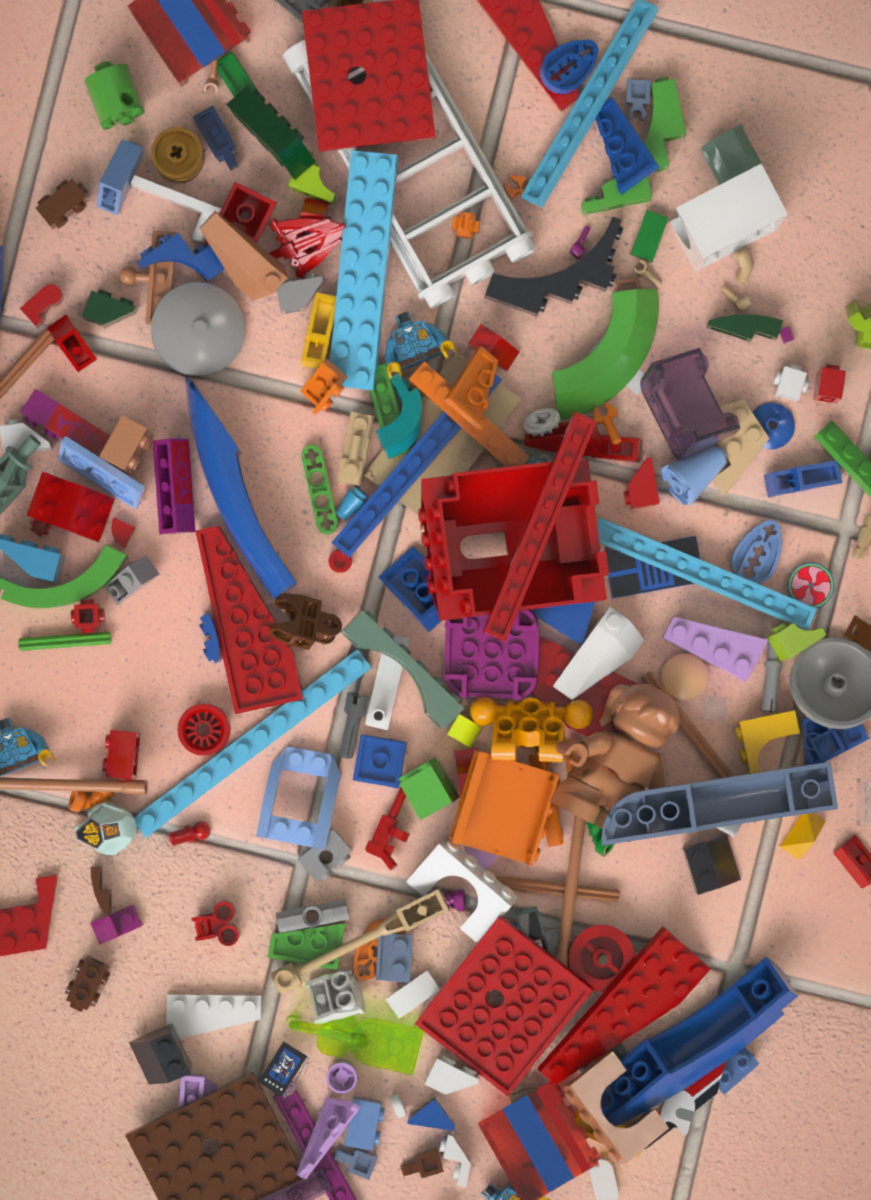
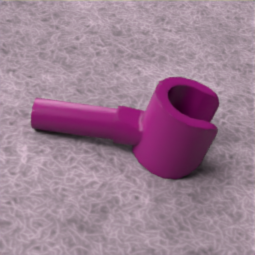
M585 226L580 238L570 249V253L576 259H579L586 251L582 243L591 229L588 226Z

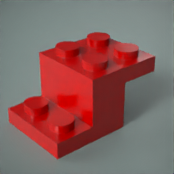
M42 471L26 516L100 542L115 498Z

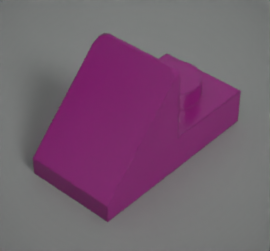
M134 904L90 923L99 945L143 926Z

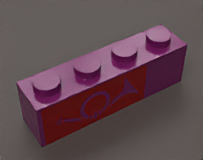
M37 389L33 391L20 412L25 415L24 421L33 427H36L37 424L44 427L43 433L55 440L58 436L63 440L67 436L98 457L110 435Z
M168 438L154 440L153 454L159 534L194 533L196 530L189 439Z

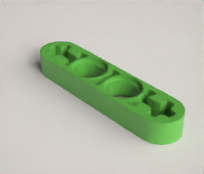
M308 445L303 449L301 455L316 525L322 534L330 535L337 530L338 521L324 458L318 446ZM313 449L314 453H319V456L315 457L316 465L321 463L322 468H313L308 471L307 466L312 467L310 459L305 458V455H308L309 450ZM315 472H320L324 476V481L320 485H314L310 480L311 475ZM319 495H326L329 498V504L325 508H320L315 503ZM332 509V514L327 513L329 521H334V525H331V530L326 531L325 527H321V523H324L323 514L318 517L317 512H326Z

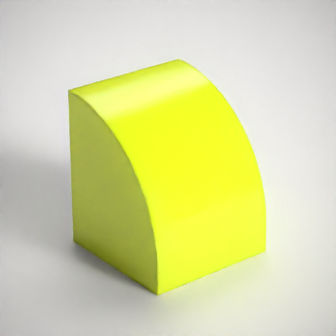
M459 714L447 735L472 748L483 728Z

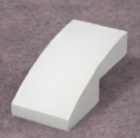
M426 970L386 998V1001L397 1017L401 1018L437 993L440 988Z

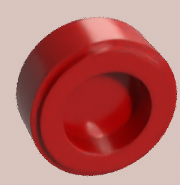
M335 550L329 556V566L336 573H344L350 569L352 558L347 557L340 550Z

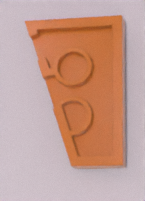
M482 346L475 349L444 399L448 405L477 430L482 429L484 426V412L489 404V400H487L490 387L493 386L498 360Z

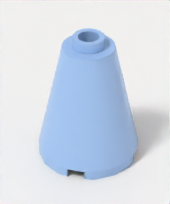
M710 446L662 467V479L664 482L668 480L671 485L668 490L681 504H688L690 506L726 465L727 455L721 447Z

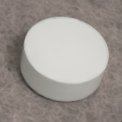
M400 1095L390 1096V1101L398 1119L406 1116L407 1112Z

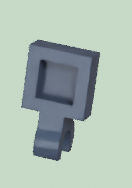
M337 1148L334 1156L335 1160L349 1164L347 1172L370 1180L378 1156L355 1148L353 1154Z

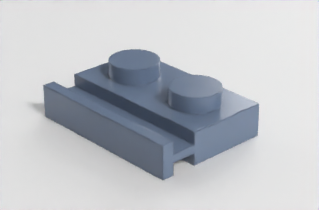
M393 933L378 937L376 980L411 982L413 934Z

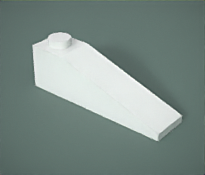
M610 607L553 687L569 699H575L602 678L631 660L644 642L643 637L630 620Z

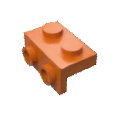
M328 359L322 362L300 391L316 405L312 411L314 415L320 410L325 412L332 405L333 401L331 398L333 396L337 397L344 390L345 386L342 384L348 378Z

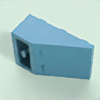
M0 534V549L32 577L59 584L66 557L60 554L61 550L45 545L44 549L37 548L38 544L26 540H21L20 544L15 543V538Z

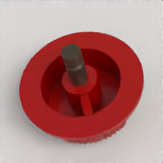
M595 925L583 930L574 939L569 951L571 970L594 987V991H606L635 958L634 947L630 939L621 930L609 925Z

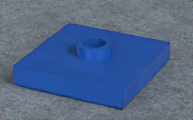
M361 734L353 781L399 789L400 781L398 778L402 774L407 742Z

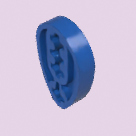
M589 39L575 40L560 45L549 52L541 62L539 69L543 84L550 91L557 94H569L575 91L585 81L596 63L599 51L597 44ZM589 48L591 50L590 53L580 57L584 49ZM573 62L575 64L565 73L561 74L557 80L552 81L550 79L560 69H563L567 63Z

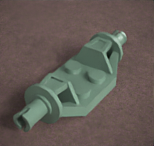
M29 435L18 449L7 446L5 448L6 453L0 458V516L26 487L27 473L33 468L28 458L41 445L40 441L33 435Z

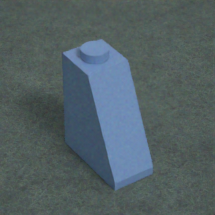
M121 140L99 182L98 208L117 216L119 215L131 187L132 179L136 175L142 161L143 148L138 144Z

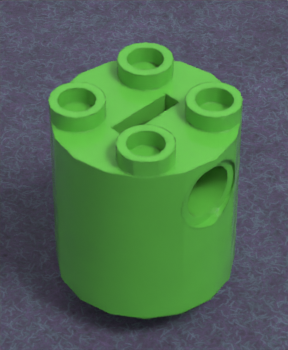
M105 61L94 67L95 72L85 78V85L103 130L113 128L118 123H121L122 126L129 125L135 122V117L145 114L127 64H114L111 61Z

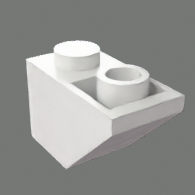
M443 1055L442 1058L436 1057L424 1084L446 1095L476 1085L480 1079L476 1076L477 1072L472 1068L464 1066L462 1069L455 1065V1060Z

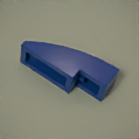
M836 460L764 474L768 498L843 483L839 463Z

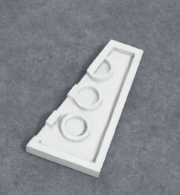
M167 994L166 1026L173 1023L181 1039L261 1020L262 995Z

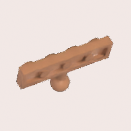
M153 230L151 247L154 250L161 245L158 240L169 233L172 236L177 233ZM175 262L151 264L149 273L137 272L133 267L129 266L124 267L119 273L120 281L125 285H132L136 281L149 282L145 321L147 325H151L154 311L161 299L173 288Z

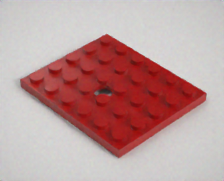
M389 0L302 11L319 152L436 138L419 0ZM353 67H361L365 70L366 79L362 84L355 85L349 81L348 72Z
M499 915L415 1024L502 1093L509 1096L591 994L594 987L503 916ZM493 989L499 990L504 996L503 1004L491 1006L487 1002V992Z

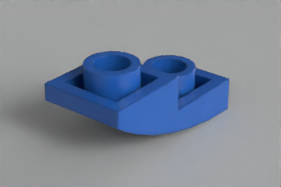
M207 613L200 617L202 623L199 626L204 635H210L211 639L204 642L206 648L202 650L209 662L213 660L217 664L221 661V647L214 621L210 614Z

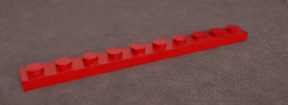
M577 412L573 413L482 633L506 642L597 421Z

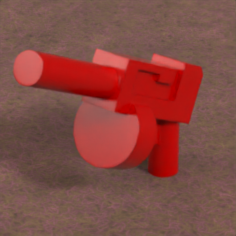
M401 787L388 816L382 815L372 840H369L365 847L367 853L381 858L390 871L398 866L391 857L394 846H388L391 838L394 837L407 843L410 836L409 833L396 828L399 823L396 818L406 798Z

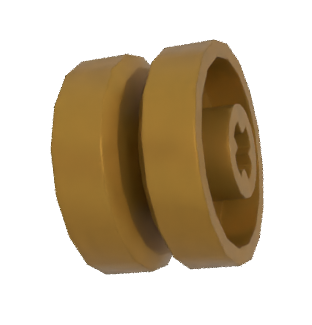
M171 127L163 130L152 144L151 158L157 172L165 180L172 183H186L193 180L200 174L204 166L205 154L199 139L192 131L183 127ZM181 153L182 157L177 159L175 154Z

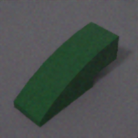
M731 315L709 320L706 328L747 342L752 341L754 334L775 341L778 338L783 320L761 315Z

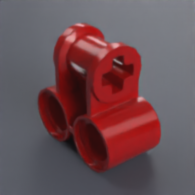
M223 900L215 906L213 914L191 917L196 929L197 936L195 941L218 936V940L222 945H234L240 937L239 928L234 924H229V921L236 914L235 905L228 900ZM222 905L228 906L231 909L230 917H221L218 913L219 907ZM230 928L235 932L234 940L227 941L223 938L224 929Z

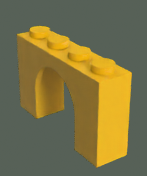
M795 710L738 721V727H735L737 741H742L743 750H740L742 764H746L748 773H744V775L760 772L758 757L762 747L767 742L775 738L800 733Z

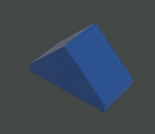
M436 1097L408 1116L407 1124L450 1131L455 1129V1123Z

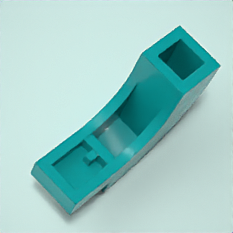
M399 373L391 376V381L403 405L402 411L394 422L376 430L379 442L388 459L404 452L415 442L424 422V409L418 388L412 390L408 380H403Z

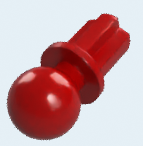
M204 821L195 823L193 828L190 825H186L183 829L170 832L168 834L169 842L172 846L186 842L194 843V838L204 840L209 837L211 828Z

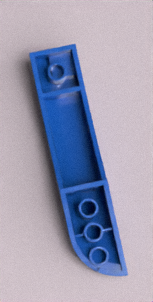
M766 956L731 987L701 1009L656 1036L643 1040L620 1060L627 1071L609 1084L602 1094L601 1110L606 1120L613 1126H618L644 1113L695 1083L742 1050L784 1015L782 1010L798 997L790 985L791 981L776 963Z

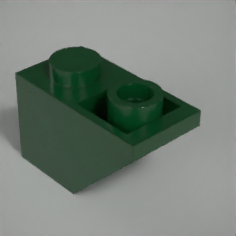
M99 289L98 292L91 290L82 318L97 325L109 327L135 315L138 309L136 306H133L134 302L121 297L120 300L111 298L112 294Z

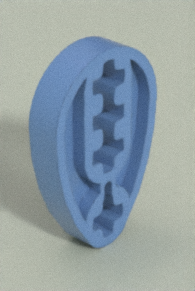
M767 520L753 528L739 542L731 557V568L734 574L744 578L745 573L742 572V569H747L750 566V562L747 560L755 556L753 548H758L761 545L765 555L758 557L757 562L760 565L759 567H753L754 577L749 576L747 580L760 584L773 575L779 561L782 543L781 529L776 521ZM773 525V531L776 534H771L766 542H764L763 540L766 535V531L763 530L764 527Z

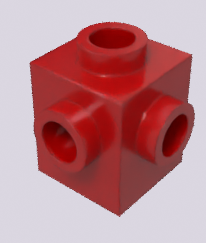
M94 599L80 600V605H74V610H71V623L75 624V629H82V633L96 632V628L101 627V622H105V610L100 608V604H94ZM87 612H91L93 614V619L91 621H87L85 619V614Z

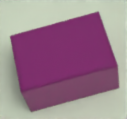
M790 326L780 330L779 333L783 344L795 340Z

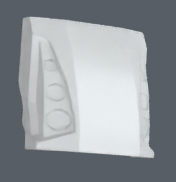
M352 970L326 974L306 982L315 1014L313 1019L316 1024H324L357 1013H365L366 1007L362 990Z

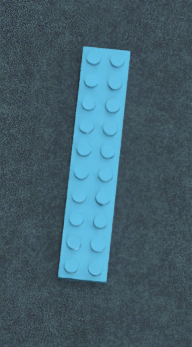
M351 150L344 216L346 228L343 229L330 357V361L348 376L342 384L347 388L375 390L399 155Z

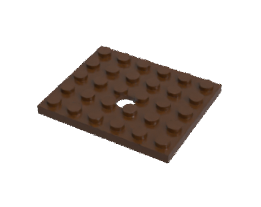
M254 1072L127 1132L125 1135L158 1200H260L304 1179L296 1175L300 1162ZM211 1137L218 1140L220 1148L216 1153L207 1154L202 1150L201 1143L205 1138Z

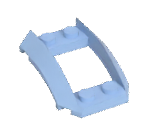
M289 746L278 755L271 764L256 837L326 850L333 810L341 780V774L334 755ZM282 770L327 778L317 824L273 816Z

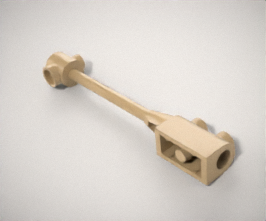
M439 888L397 909L379 927L297 968L291 962L271 972L272 980L279 993L282 994L302 984L300 976L382 935L385 936L404 930L407 932L449 911V905Z

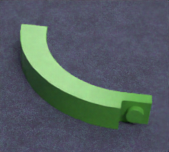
M105 545L99 557L86 572L66 584L52 588H26L0 577V591L1 589L4 590L0 599L12 604L37 609L59 608L78 603L80 600H85L104 588L123 567L128 555Z

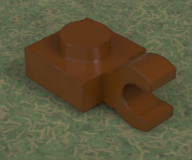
M437 1148L415 1154L416 1162L400 1165L403 1177L419 1172L422 1179L444 1172Z

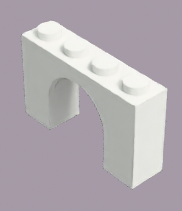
M445 836L406 882L422 896H425L443 877L456 875L468 880L477 891L478 906L465 920L460 929L478 943L498 916H503L518 897L508 886H504L499 882L491 871L484 869L475 857L468 855L458 844L450 842L448 837Z

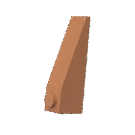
M216 211L199 227L236 287L251 299L256 300L273 294L288 278L285 266Z

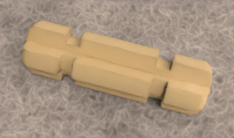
M871 515L865 516L864 527L861 528L856 542L857 548H854L852 557L857 560L863 561L865 559L866 549L869 548L871 542Z

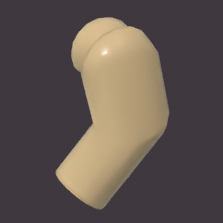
M736 249L733 253V259L739 263L740 270L735 280L745 285L754 265L747 250Z

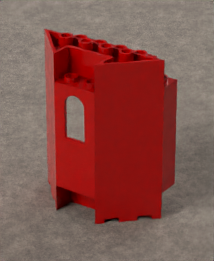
M588 459L580 461L519 611L607 600L604 576L609 575L606 551L601 552L595 513V506L600 504L597 480L591 481ZM553 461L458 472L449 476L421 479V509H418L420 530H424V532H421L423 547L426 546L427 556H424L425 569L430 572V575L426 577L429 594H432L440 621L490 615ZM504 532L507 555L469 559L461 552V542L467 536Z

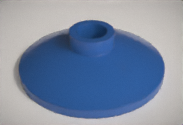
M765 403L752 412L770 438L763 448L778 449L791 440L795 431V421L791 412L786 407L778 403ZM774 421L777 424L776 429H770L768 423Z

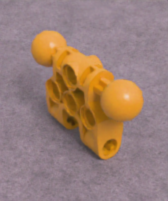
M480 697L472 702L469 710L472 721L477 725L488 726L493 724L492 760L516 761L517 748L523 745L526 747L539 746V761L564 762V755L556 751L559 742L566 739L565 723L563 721L571 728L582 729L587 727L593 718L591 706L586 701L579 699L571 701L566 707H556L555 702L544 703L533 697L519 702L508 701L507 705H497L492 698Z

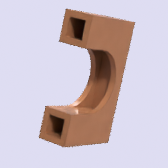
M611 1051L600 1056L568 1082L563 1089L566 1091L565 1096L568 1101L576 1105L580 1110L579 1115L581 1119L593 1128L595 1138L607 1147L609 1157L615 1163L625 1164L669 1129V1127L655 1109L645 1111L625 1128L613 1126L606 1120L601 1110L602 1094L609 1084L627 1071L614 1052Z

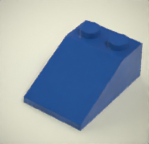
M412 546L378 578L410 614L430 632L441 621L439 620L432 594L428 592L426 577L430 575V572L425 569L424 557Z

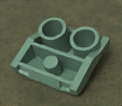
M742 124L731 128L700 148L719 185L762 164L748 140Z

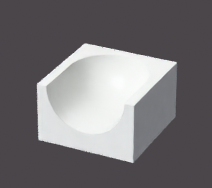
M759 164L676 207L679 217L671 220L669 223L696 272L733 253L736 249H741L777 230L788 213L762 164Z

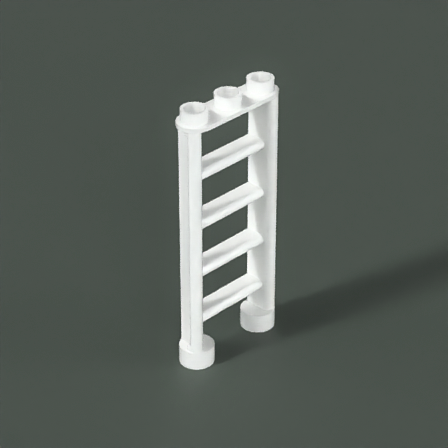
M374 0L373 2L389 1V0ZM303 40L289 48L282 57L291 73L298 78L313 105L306 42ZM426 53L431 101L433 99L437 100L457 137L397 170L396 184L463 147L485 185L405 231H402L393 215L390 243L417 288L419 299H425L430 309L455 295L450 287L451 284L465 276L471 286L478 284L496 272L490 262L507 253L511 262L514 263L534 252L536 247L531 240L534 236L533 232H528ZM353 67L348 72V79L351 82L366 74V72L361 67ZM356 148L338 150L348 168L350 166L351 150L357 151ZM491 196L512 235L430 280L409 241Z

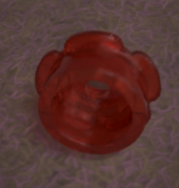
M36 519L29 521L32 525L30 530L36 535L42 537L43 534H49L48 531L52 527L51 525Z

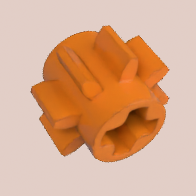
M460 212L459 217H453L451 229L456 230L455 236L472 239L473 233H479L480 221H476L475 214Z

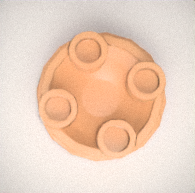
M682 653L674 655L666 661L662 669L661 679L664 688L671 696L676 699L688 700L697 697L703 692L707 685L708 673L701 659L693 654Z

